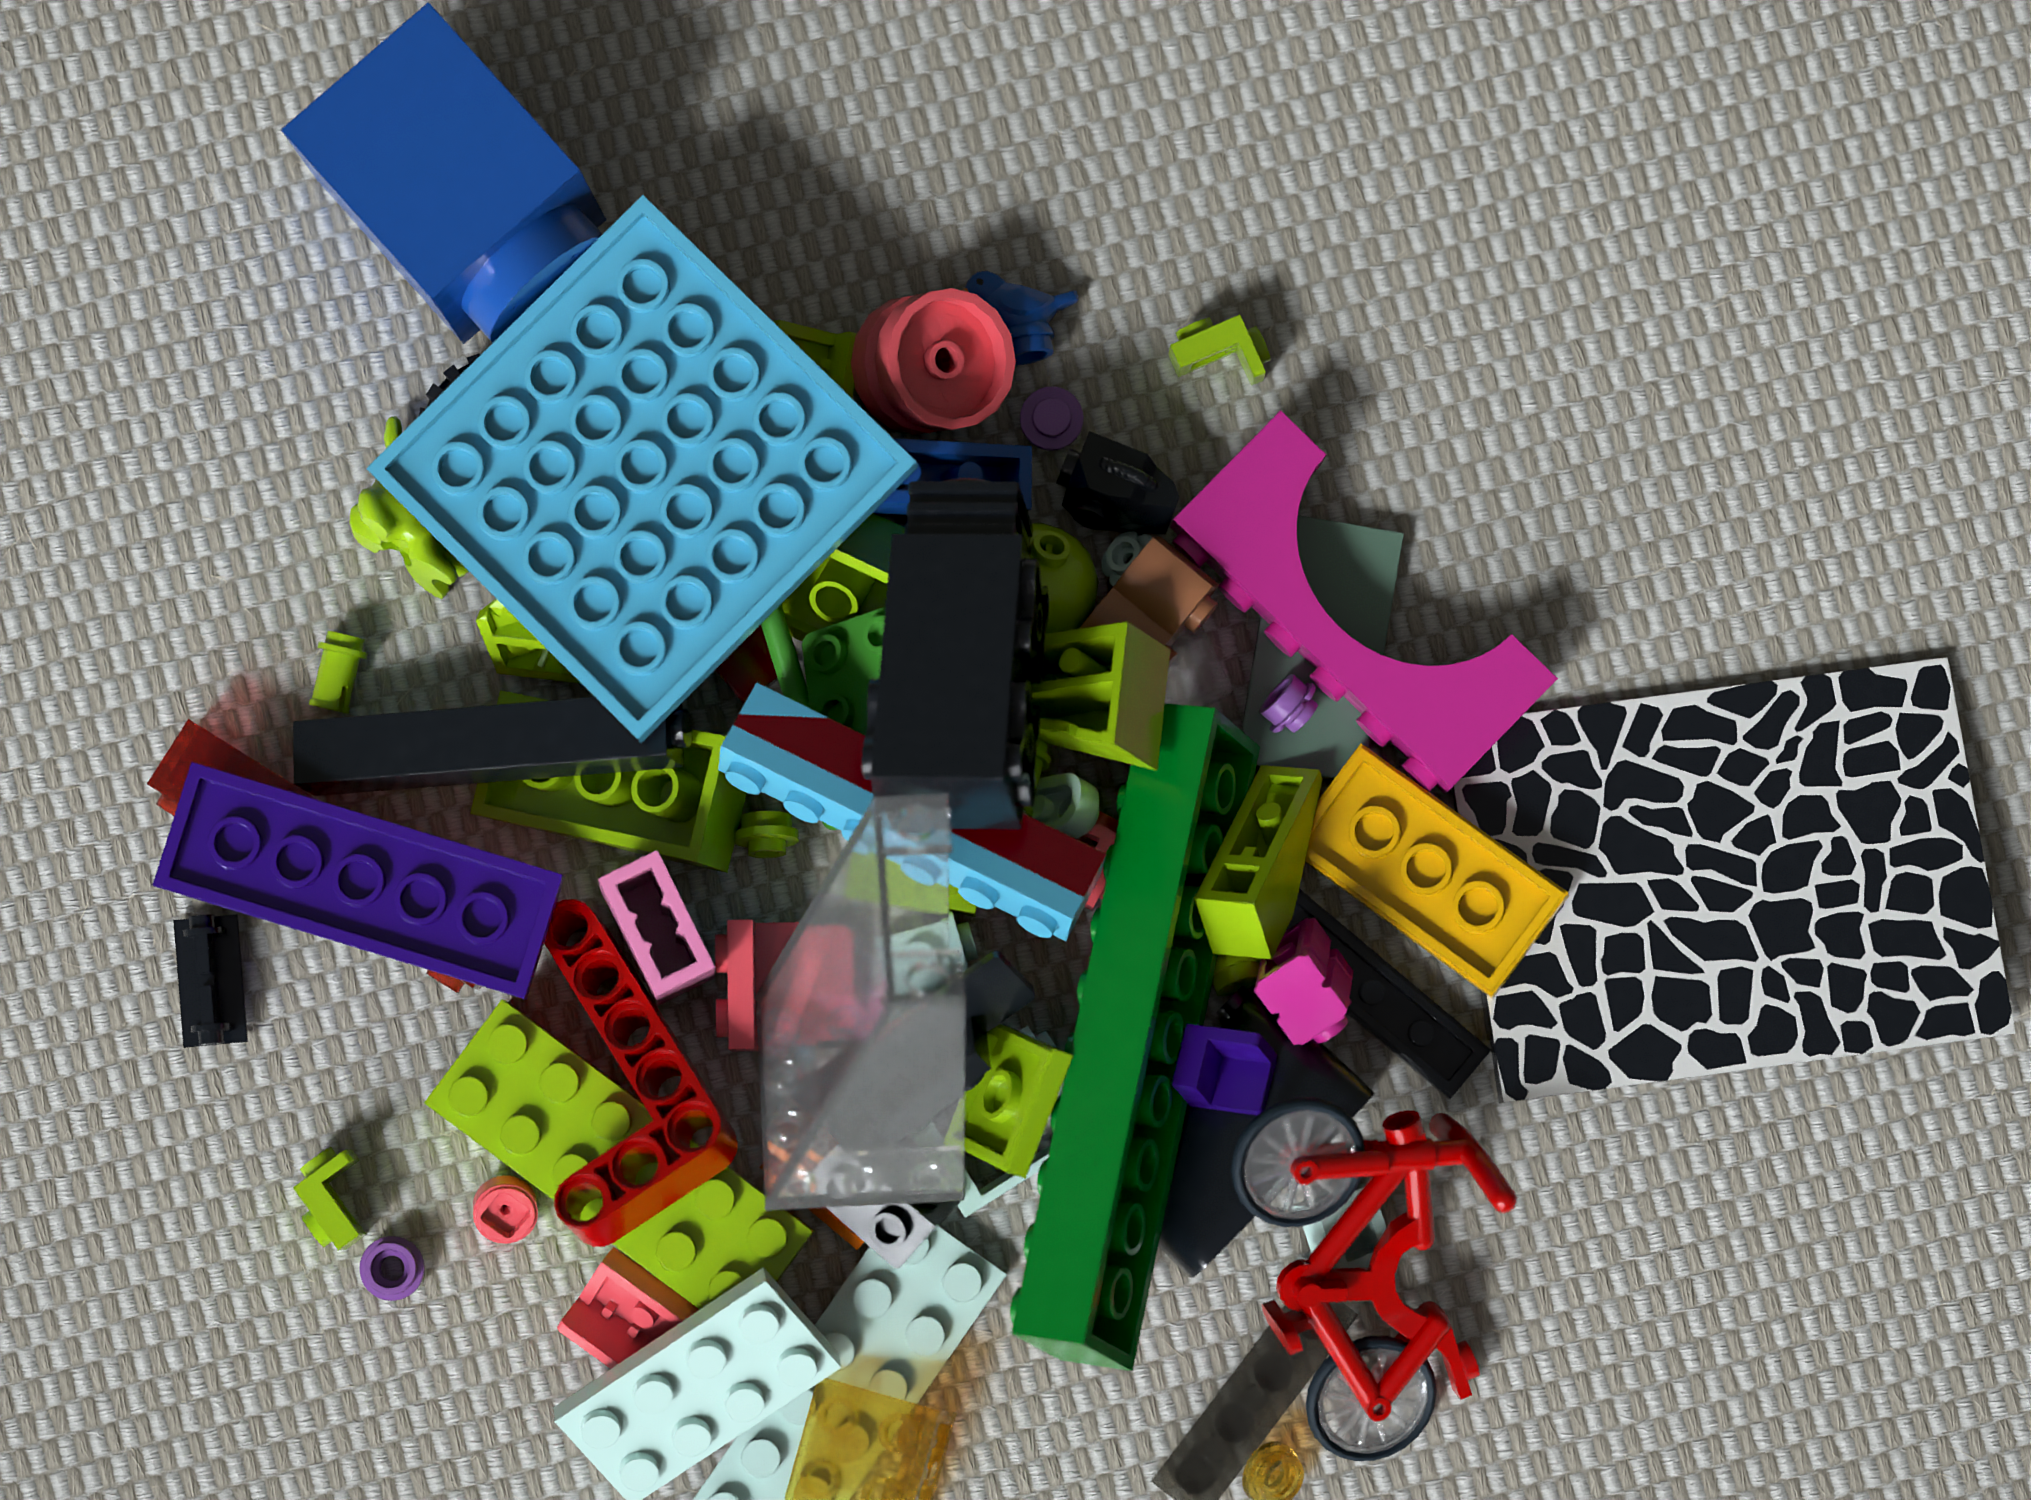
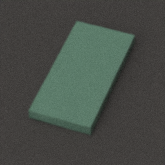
M1298 515L1297 543L1299 556L1309 586L1318 602L1333 621L1349 636L1365 647L1384 656L1404 533ZM1260 616L1241 728L1247 736L1260 746L1256 767L1260 768L1261 765L1320 769L1322 778L1334 780L1360 743L1369 748L1370 737L1356 722L1361 713L1344 696L1338 702L1328 697L1310 678V674L1315 668L1298 652L1292 657H1288L1277 648L1264 633V630L1270 624ZM1290 674H1294L1304 684L1307 682L1309 684L1313 683L1316 689L1312 699L1318 704V707L1306 724L1295 733H1292L1286 727L1278 733L1270 731L1272 723L1260 714L1259 710L1272 690Z

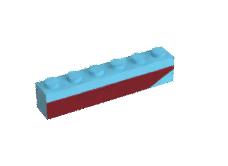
M756 682L720 748L718 770L725 773L726 779L733 786L749 794H759L761 791L783 802L785 809L789 813L803 821L817 823L820 820L842 831V836L859 849L869 852L879 849L899 859L901 866L918 878L934 880L936 877L958 888L959 894L977 907L992 909L995 906L1017 917L1019 925L1036 936L1051 938L1053 935L1067 941L1100 878L1107 854L1024 813L1022 830L892 828L883 805L875 804L871 779H865L863 776L862 749L866 736Z

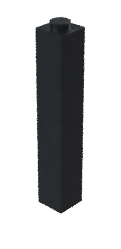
M596 697L293 721L294 785L314 796L681 768L684 767V748H689L692 743V723L688 710L683 709V704L681 703L641 743Z

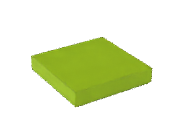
M1000 1023L987 1033L991 1069L986 1072L983 1079L974 1088L966 1092H960L944 1132L943 1140L1007 1173L1026 1179L1073 1055Z

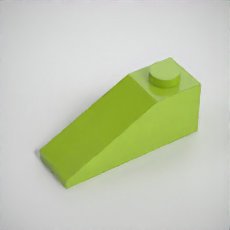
M1260 766L1194 898L1213 954L1262 959L1273 958L1295 911L1322 783L1320 769Z

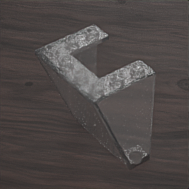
M948 793L873 798L756 994L765 1210L964 1201V990L960 949H949V853H952ZM944 985H946L943 989H941L940 991L936 992V991L939 990L941 987H943Z

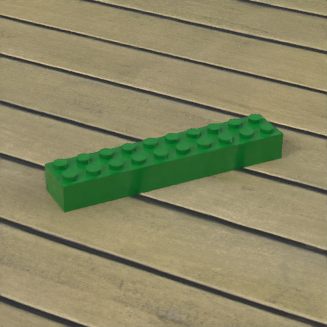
M1165 703L1158 771L1131 764L1127 783L1121 786L1117 797L1118 828L1115 842L1106 852L1107 856L1104 862L1106 885L1101 907L1095 910L1091 920L1090 933L1093 946L1088 969L1082 972L1078 982L1077 998L1080 1008L1075 1032H1072L1067 1038L1064 1052L1073 1055L1065 1075L1062 1094L1056 1098L1051 1111L1053 1136L1048 1159L1042 1162L1038 1172L1037 1189L1040 1198L1035 1222L1028 1227L1024 1238L1025 1270L1021 1287L1017 1288L1014 1292L1010 1305V1318L1013 1324L1011 1334L1061 1361L1133 1371L1165 1208L1187 1108V1102L1172 1086V1081L1186 1024L1204 1025L1218 954L1212 953L1194 898L1254 780L1260 746L1213 707Z

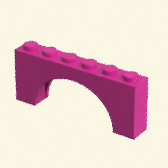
M1280 410L1173 519L1170 528L1178 536L1172 543L1180 553L1200 568L1206 562L1223 579L1218 588L1235 607L1244 613L1252 607L1270 624L1264 630V633L1277 648L1288 657H1292L1296 652L1304 657L1315 668L1310 674V678L1328 697L1338 702L1344 696L1361 713L1356 722L1372 740L1382 747L1390 741L1408 759L1402 764V767L1415 782L1428 792L1436 786L1445 794L1558 678L1512 634L1492 650L1474 659L1449 665L1427 666L1410 664L1383 656L1365 647L1341 629L1326 613L1310 588L1302 568L1297 543V518L1301 498L1308 481L1321 466L1326 454Z

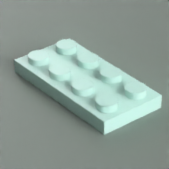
M763 1267L553 1407L554 1422L625 1500H642L841 1368L839 1353Z

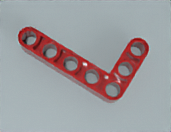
M564 899L556 904L544 944L653 1121L568 1176L559 1185L555 1193L554 1208L558 1218L583 1243L593 1247H605L616 1242L723 1171L733 1162L737 1153L738 1139L733 1127L611 932L586 903L576 899ZM580 928H588L585 937L579 943L566 946L569 936L574 931ZM618 977L615 988L605 995L597 996L599 986L606 979ZM642 1026H650L649 1032L642 1042L633 1046H627L630 1035L636 1029ZM673 1076H681L680 1084L673 1093L666 1096H658L661 1085L667 1079ZM713 1126V1132L707 1142L698 1147H690V1140L693 1134L703 1127ZM658 1162L657 1171L649 1181L635 1184L637 1173L643 1166ZM603 1199L600 1211L593 1218L581 1220V1213L590 1201Z

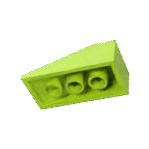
M500 690L496 705L549 700ZM692 729L691 746L684 748V767L477 783L470 814L643 855H648L658 850L661 859L728 873L735 844V831L739 827L746 792L733 786L726 779L725 773L718 770L720 748L726 736Z

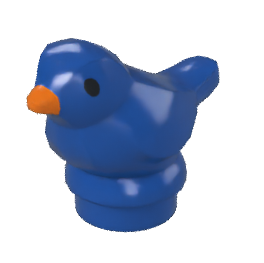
M978 271L969 278L965 288L962 289V291L977 294L998 311L1012 336L1016 358L1015 366L1035 363L1053 355L1054 349L1051 340L1055 334L1049 322L1059 311L1079 301L1076 290L1059 295H1049L1026 286L1007 283L999 275L990 271Z

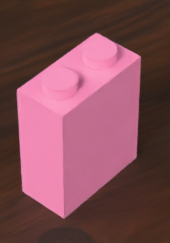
M658 850L598 879L601 894L656 1006L715 978V966Z

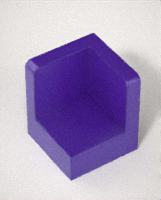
M1186 1024L1172 1086L1191 1107L1258 1116L1266 1107L1278 1055L1263 1036L1258 1033Z

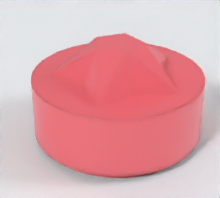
M508 1175L497 1176L483 1183L477 1190L473 1200V1218L477 1229L484 1237L497 1243H514L525 1238L535 1227L538 1218L537 1198L531 1186L518 1177Z

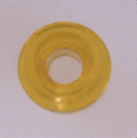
M1279 1441L1267 1442L1257 1448L1249 1457L1242 1476L1243 1489L1252 1500H1292L1302 1486L1304 1468L1298 1460L1296 1452L1291 1447Z

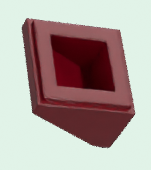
M760 625L715 669L716 673L743 705L756 682L769 688L778 680Z

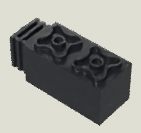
M974 478L946 479L940 482H909L908 493L910 500L907 503L908 523L905 524V534H892L880 674L879 678H871L868 684V721L862 749L863 776L865 779H871L875 804L883 805L892 828L1022 830L1024 806L1033 807L1035 802V768L1037 747L1040 739V711L1038 706H1033L1032 692L1033 685H1042L1044 682L1045 634L1050 606L1048 587L1042 586L1039 559H1030V538L1033 535V525L1019 483L992 482Z

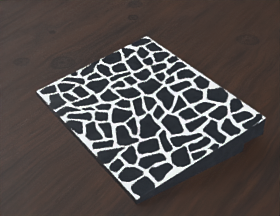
M1948 657L1524 713L1452 787L1454 808L1457 813L1569 893L1567 900L1496 996L1492 999L1480 990L1486 1035L1491 1045L1499 1103L2016 1034Z

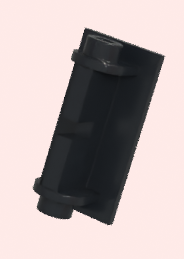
M213 914L190 916L189 919L173 920L183 1048L248 1042L238 914L214 916Z

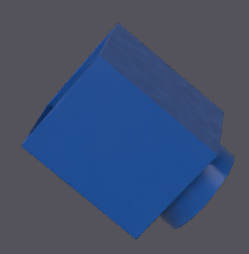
M429 2L281 129L317 181L463 344L480 330L493 343L602 235L598 227L607 220L580 169Z

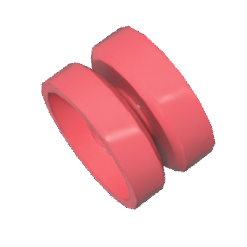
M954 288L891 299L868 315L856 334L851 358L855 390L868 412L889 429L912 435L978 425L996 412L1012 386L1016 364L1011 333L998 311L977 294Z

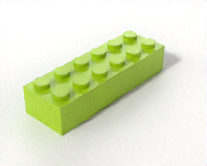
M501 999L424 1102V1104L552 1200L555 1198L559 1185L568 1176L653 1121L640 1099L510 1002ZM691 1138L690 1147L701 1146ZM658 1162L643 1166L637 1173L635 1184L649 1181L657 1171ZM727 1166L723 1171L612 1244L700 1310L763 1267L778 1282L814 1234L815 1230L731 1167ZM603 1199L590 1201L581 1213V1220L593 1218L600 1211Z

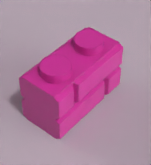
M1305 918L1285 931L1273 958H1261L1254 989L1271 1014L1279 1013L1277 1023L1293 1045H1304L1311 1039H1314L1317 1044L1323 1043L1338 1034L1349 1022L1345 1014L1352 1003L1350 992L1354 971L1337 948L1330 949L1332 940L1316 918Z

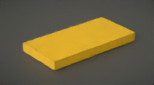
M1360 743L1317 802L1305 863L1492 999L1569 897V893L1362 743Z

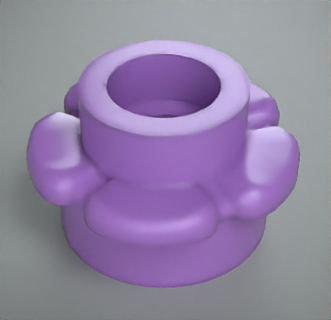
M1290 674L1272 690L1259 710V713L1272 723L1270 731L1278 733L1286 727L1292 733H1295L1306 724L1318 707V704L1312 699L1316 689L1313 683L1309 684L1307 682L1304 684L1294 674Z

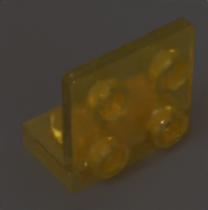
M825 1378L816 1384L786 1490L785 1500H933L957 1412L932 1405L916 1404Z

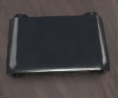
M1242 986L1216 1012L1224 1021L1219 1028L1258 1033L1263 1036L1278 1055L1265 1109L1278 1102L1297 1097H1314L1332 1102L1345 1110L1353 1118L1375 1094L1363 1080L1323 1043L1317 1044L1314 1039H1311L1304 1045H1293L1277 1023L1279 1013L1271 1014L1255 991L1251 995ZM1187 1103L1158 1247L1192 1279L1255 1217L1241 1203L1234 1189L1231 1168L1233 1153L1239 1137L1257 1115L1191 1107ZM1297 1111L1285 1114L1270 1122L1254 1139L1246 1157L1245 1174L1252 1195L1262 1205L1266 1206L1294 1178L1290 1169L1285 1167L1279 1158L1278 1152L1282 1144L1290 1140L1297 1141L1300 1144L1329 1142L1342 1129L1341 1125L1329 1116L1314 1111ZM1297 1151L1290 1153L1289 1158L1295 1157Z

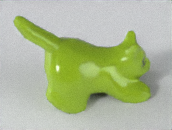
M392 416L386 421L383 438L386 448L402 433L401 421L397 416ZM377 479L372 486L362 489L358 496V503L350 511L349 524L355 539L373 553H377L380 550H398L403 556L405 566L413 579L435 597L443 599L449 592V585L454 583L458 577H464L469 571Z

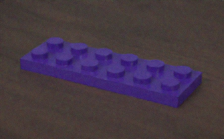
M191 762L152 886L527 1000L565 876Z

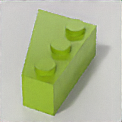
M1128 621L1045 634L1044 682L1042 685H1033L1032 704L1033 706H1038L1040 711V740L1048 744L1158 771L1171 649Z

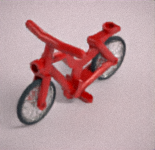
M1297 1097L1278 1102L1265 1109L1248 1124L1241 1134L1232 1160L1231 1172L1234 1189L1241 1203L1251 1214L1266 1223L1281 1227H1302L1317 1223L1334 1214L1352 1196L1358 1187L1361 1177L1372 1176L1307 1259L1293 1261L1281 1270L1277 1278L1276 1290L1282 1302L1292 1310L1284 1313L1274 1299L1261 1305L1270 1328L1289 1355L1303 1351L1298 1334L1311 1328L1314 1329L1329 1354L1313 1375L1307 1390L1305 1407L1308 1425L1314 1437L1326 1450L1340 1458L1353 1461H1374L1389 1457L1406 1448L1420 1435L1429 1422L1435 1407L1437 1388L1435 1375L1427 1358L1435 1348L1442 1354L1452 1390L1460 1400L1472 1396L1468 1381L1480 1376L1477 1361L1466 1340L1456 1343L1449 1317L1436 1302L1426 1301L1418 1308L1413 1309L1402 1302L1396 1292L1395 1273L1403 1253L1412 1247L1418 1250H1427L1435 1243L1430 1170H1433L1436 1166L1464 1165L1494 1209L1501 1213L1510 1212L1517 1205V1195L1491 1156L1469 1130L1446 1113H1437L1429 1121V1130L1439 1139L1437 1141H1433L1430 1137L1426 1138L1420 1114L1413 1110L1399 1111L1384 1119L1382 1128L1386 1140H1363L1357 1123L1342 1108L1330 1101L1314 1097ZM1404 1179L1407 1211L1389 1223L1374 1248L1369 1267L1334 1268ZM1371 1300L1383 1321L1398 1331V1334L1395 1337L1387 1335L1367 1336L1352 1341L1329 1302Z

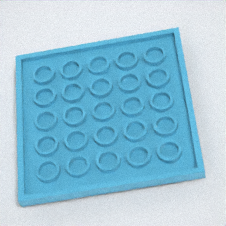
M642 195L366 469L642 743L919 466L881 426Z

